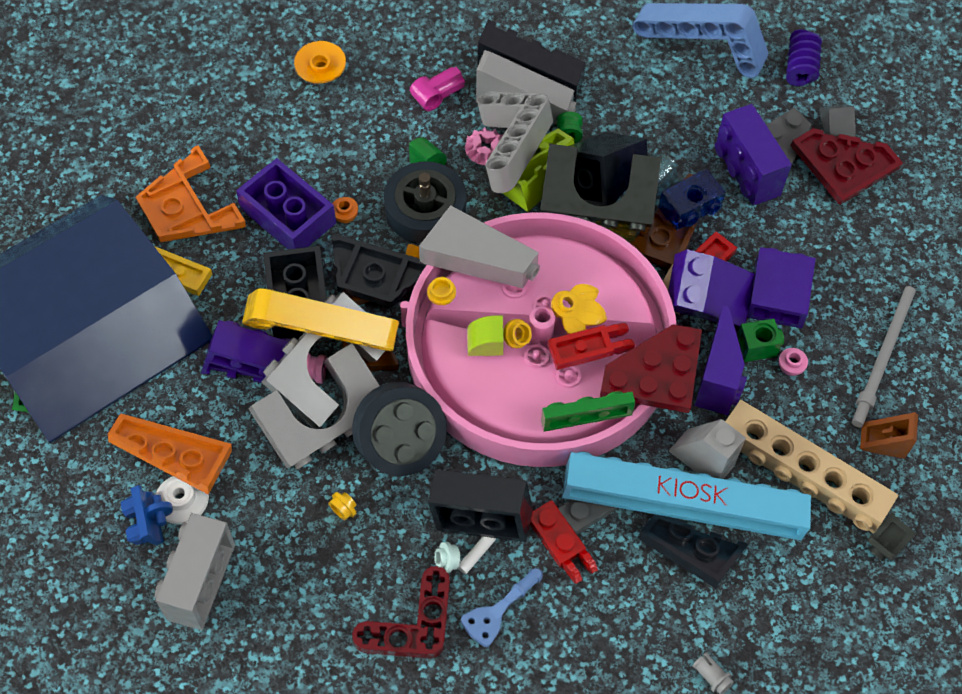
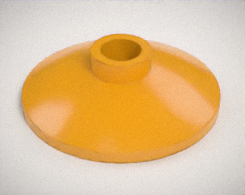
M315 41L306 44L297 52L294 66L297 74L302 79L311 83H327L335 80L343 73L346 66V58L342 49L337 45L327 41Z

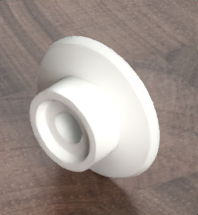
M174 476L165 480L155 494L161 495L162 501L172 504L173 512L166 516V521L172 524L187 522L191 513L201 515L205 511L209 500L208 494ZM178 494H185L184 497L176 499Z

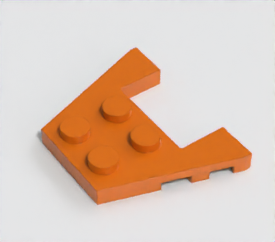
M199 145L190 150L191 154L184 160L179 159L168 174L164 177L159 176L136 196L138 205L160 243L246 227L245 220L235 203L207 214L188 183V178L210 169L209 161Z

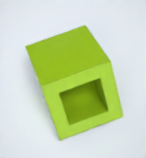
M503 315L482 317L469 324L467 328L468 356L503 355Z

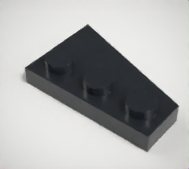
M656 514L642 528L638 536L639 540L715 589L718 588L749 545L741 541L735 544L721 539L722 535L710 532V535L693 530L691 524Z

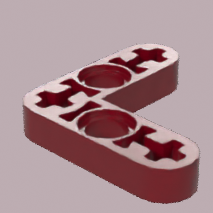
M431 566L424 571L421 579L417 625L373 621L361 622L356 625L352 633L356 649L366 654L416 658H435L439 656L443 651L450 587L448 572L439 566ZM436 575L439 576L440 581L444 582L438 585V597L432 596V583L427 582L433 580V576ZM430 604L438 605L442 610L441 615L436 619H429L424 614V609ZM428 627L434 628V641L439 642L438 644H433L432 649H426V644L421 642L426 641L428 638ZM369 630L373 637L381 638L380 631H385V646H380V639H370L369 644H363L362 638H359V636H364L365 631ZM396 632L404 633L408 638L407 643L399 648L393 647L389 642L391 635Z

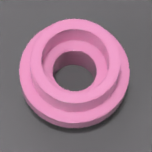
M788 348L780 354L779 366L785 374L796 376L806 370L808 358L803 351L797 348ZM789 358L797 360L798 363L791 362Z

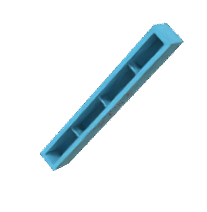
M571 452L566 465L562 498L802 540L810 529L811 495L803 494L795 489L781 490L771 488L766 484L753 485L742 483L740 480L733 478L725 480L714 478L705 473H686L677 468L663 469L652 467V465L644 462L630 463L616 457H596L588 452Z

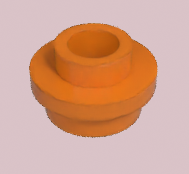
M341 197L332 203L334 205L335 219L340 223H350L358 214V205L352 198Z

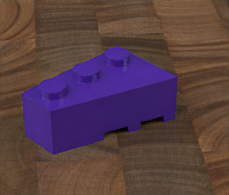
M219 320L209 343L201 374L209 375L211 370L227 372V378L236 379L237 374L253 376L254 382L261 383L266 377L263 371L274 359L277 362L282 359L286 354L282 350L291 339H279L269 336L262 330H250L240 327L238 323L233 321L224 322Z

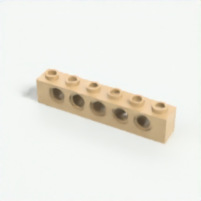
M741 399L725 421L746 437L740 452L748 456L751 462L768 468L780 480L789 481L800 488L803 494H809L811 498L820 500L826 504L829 510L846 516L858 528L864 531H870L874 534L899 496ZM747 434H755L759 439H752ZM773 449H779L783 451L785 455H778L773 451ZM799 465H806L811 471H804ZM826 481L834 482L837 488L830 487ZM852 497L860 498L864 504L856 503Z

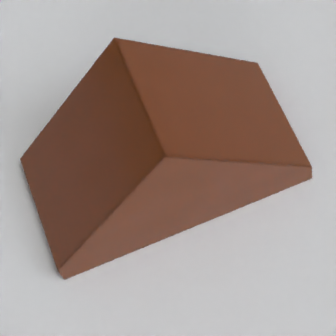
M914 412L864 422L861 431L860 449L866 452L905 459L917 441L918 414Z

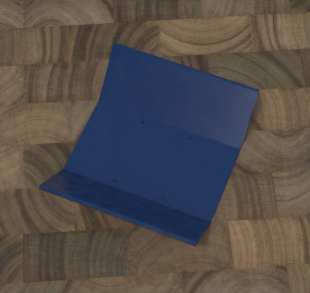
M100 195L0 254V370L49 443L55 441L211 341L212 334L176 273L117 199Z

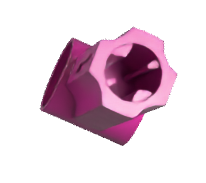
M451 67L430 79L428 77L418 78L411 85L410 93L425 111H432L442 103L443 98L465 87V80L457 67Z

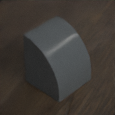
M837 105L820 107L824 134L834 136L844 134L856 137L855 106Z

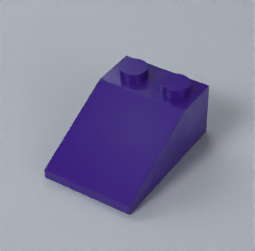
M687 249L675 254L668 293L675 312L718 322L723 305L727 306L730 309L734 327L740 328L741 324L746 323L755 274L715 256Z
M723 305L694 406L728 415L731 406L738 404L747 377L742 375L744 360L729 307Z

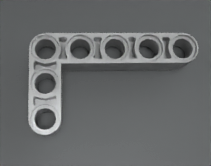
M492 91L483 93L477 98L483 125L507 128L485 164L492 191L504 193L514 188L552 125L553 116L549 97L546 94Z

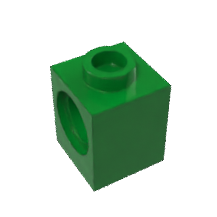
M775 319L741 324L737 335L744 362L777 357L781 346L784 344L783 332L780 328H777ZM757 338H762L767 342L759 341Z

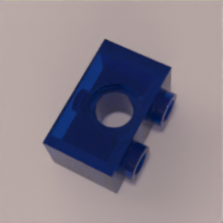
M705 169L663 190L658 208L677 231L685 226L690 227L694 225L700 218L708 214L714 215L722 208L726 192L708 169Z

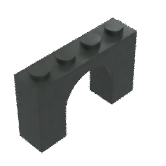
M549 144L541 213L563 214L587 221H601V226L618 228V224L629 225L630 230L646 231V227H652L661 157L633 154L629 187L625 195L612 205L594 206L584 201L578 195L574 186L577 147Z

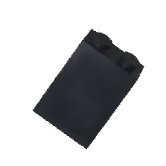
M605 132L571 145L572 147H577L574 186L578 195L584 201L594 206L614 204L629 187L633 154L648 156L647 139Z

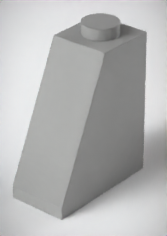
M720 419L687 429L670 448L669 452L697 474L705 473L714 478L724 479L734 468L746 437Z

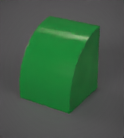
M420 137L409 143V160L411 164L416 162H435L445 165L447 163L446 155L426 138Z

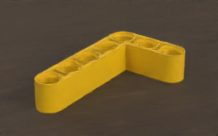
M259 288L248 295L242 324L265 330L274 326H280L375 349L393 351L399 321Z

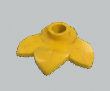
M577 284L570 291H559L553 296L551 300L552 311L556 317L562 319L563 328L568 334L586 330V326H596L606 322L607 316L604 308L595 301L599 294V290L589 284ZM563 300L569 303L570 308L563 305Z

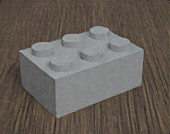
M191 513L188 521L183 522L178 534L179 544L176 551H172L168 557L166 565L168 571L164 580L158 582L154 597L167 621L203 631L233 553L235 542L227 522Z

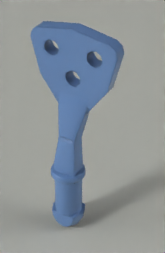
M539 568L531 569L520 582L513 585L512 590L497 604L476 608L461 617V624L469 636L483 647H489L499 633L502 615L509 605L520 597H524L525 593L533 585L539 583L543 572ZM488 619L490 623L486 624L483 620ZM473 620L474 624H469L468 621ZM487 634L488 638L485 639L482 635Z

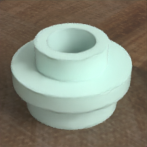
M442 542L439 549L435 551V564L450 573L459 567L460 552L456 545Z

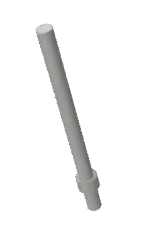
M911 286L905 287L866 387L864 391L860 392L856 401L858 407L851 422L855 427H863L868 412L873 409L877 400L875 396L916 292Z

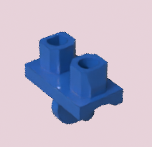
M140 485L130 488L132 496L120 502L124 516L129 519L136 517L137 520L136 524L127 527V540L135 545L149 542L157 546L164 543L161 526L167 523L166 516L173 512L172 504L162 501L161 495H154L153 492L143 491Z

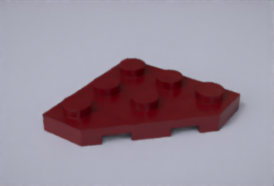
M815 128L797 137L790 144L791 148L839 205L894 173L903 165V162L887 143L877 141L875 144L862 142L858 137L839 134L838 136L824 134V130Z
M672 324L605 365L600 397L615 391L623 393L632 391L635 404L689 413L692 404L702 330Z

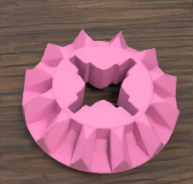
M485 127L482 131L474 130L471 136H467L465 144L467 156L473 162L485 165L503 135L498 134L496 129L488 131ZM482 142H485L486 144L491 143V150L486 146L481 147Z

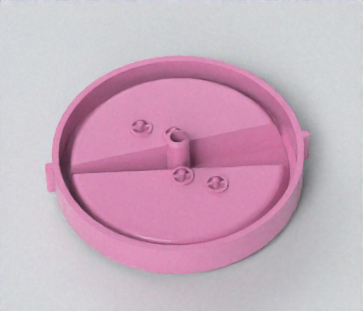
M544 212L513 214L484 222L488 226L539 252V272L533 281L528 280L523 288L426 265L414 286L410 301H402L400 303L401 323L403 327H406L407 358L413 384L430 394L440 404L446 418L447 432L467 447L490 458L521 466L557 467L567 465L571 452H588L596 457L609 452L633 436L647 422L657 407L635 404L632 416L543 431L541 423L542 408L555 402H562L564 404L576 402L583 397L599 398L605 365L623 355L614 354L603 359L556 370L548 347V340L567 335L568 333L563 328L562 319L554 315L551 308V300L557 292L563 290L570 291L577 284H589L599 290V294L595 301L604 308L607 320L600 325L586 326V330L602 325L610 326L626 323L629 328L628 333L610 339L611 343L633 339L636 347L672 324L677 325L672 300L664 282L651 263L633 245L614 232L593 222L573 216ZM446 277L454 283L456 297L450 304L436 305L429 300L427 288L435 278ZM563 300V305L570 308L569 303ZM503 315V330L506 323L512 319H521L531 328V339L522 348H511L504 341L503 355L468 356L467 328L471 322L479 318Z

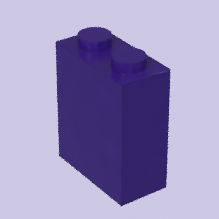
M760 247L754 265L753 273L755 276L747 318L761 321L775 319L776 324L802 329L808 316L816 258L808 257L801 253L793 254L779 251L775 248Z

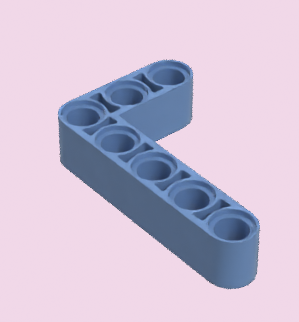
M647 3L642 7L633 23V30L638 35L646 38L725 39L729 43L739 72L749 78H755L759 75L768 57V50L756 14L750 6L745 4Z

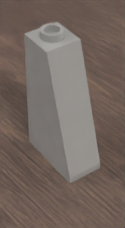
M484 50L476 74V103L477 98L481 94L492 91L543 93L549 97L553 124H557L559 114L576 111L577 102L573 101L574 90L490 51Z
M451 205L419 245L420 262L423 264L523 288L528 280L533 281L540 269V265H538L539 252Z

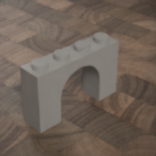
M344 292L336 297L331 294L324 301V303L365 312ZM304 332L298 340L292 338L282 350L286 354L279 362L274 359L263 371L266 377L261 383L272 392L278 390L286 405L315 429L322 426L339 404L313 382L307 369L309 350L323 336ZM353 344L358 353L369 363L377 361L385 352V350Z
M353 343L323 361L343 396L341 415L332 426L324 429H313L304 426L293 416L278 390L248 408L286 468L294 465L296 469H299L312 460L309 455L319 449L321 453H324L337 444L334 440L336 437L343 433L346 437L352 435L353 418L357 407L368 393L379 387V384Z

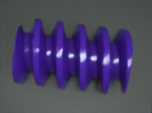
M794 30L789 38L786 80L792 86H804L815 82L819 78L822 39L818 34L808 30Z

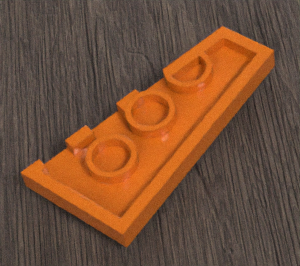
M120 413L108 432V442L208 495L232 452V444L122 413Z

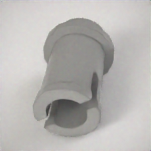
M708 653L703 654V657L698 658L693 664V668L712 686V692L717 691L719 694H723L734 683L731 679L732 674L730 672L725 673Z

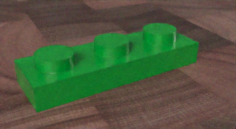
M615 391L599 398L583 397L572 403H552L542 408L541 423L543 431L632 416L635 405L633 392L623 393Z

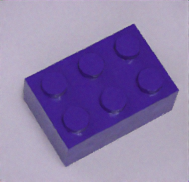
M753 104L724 113L715 142V150L718 156L722 157L726 162L729 174L736 178L743 196L749 199L752 206L781 196L792 164Z
M277 158L236 190L240 209L288 250L309 247L336 224L334 205Z

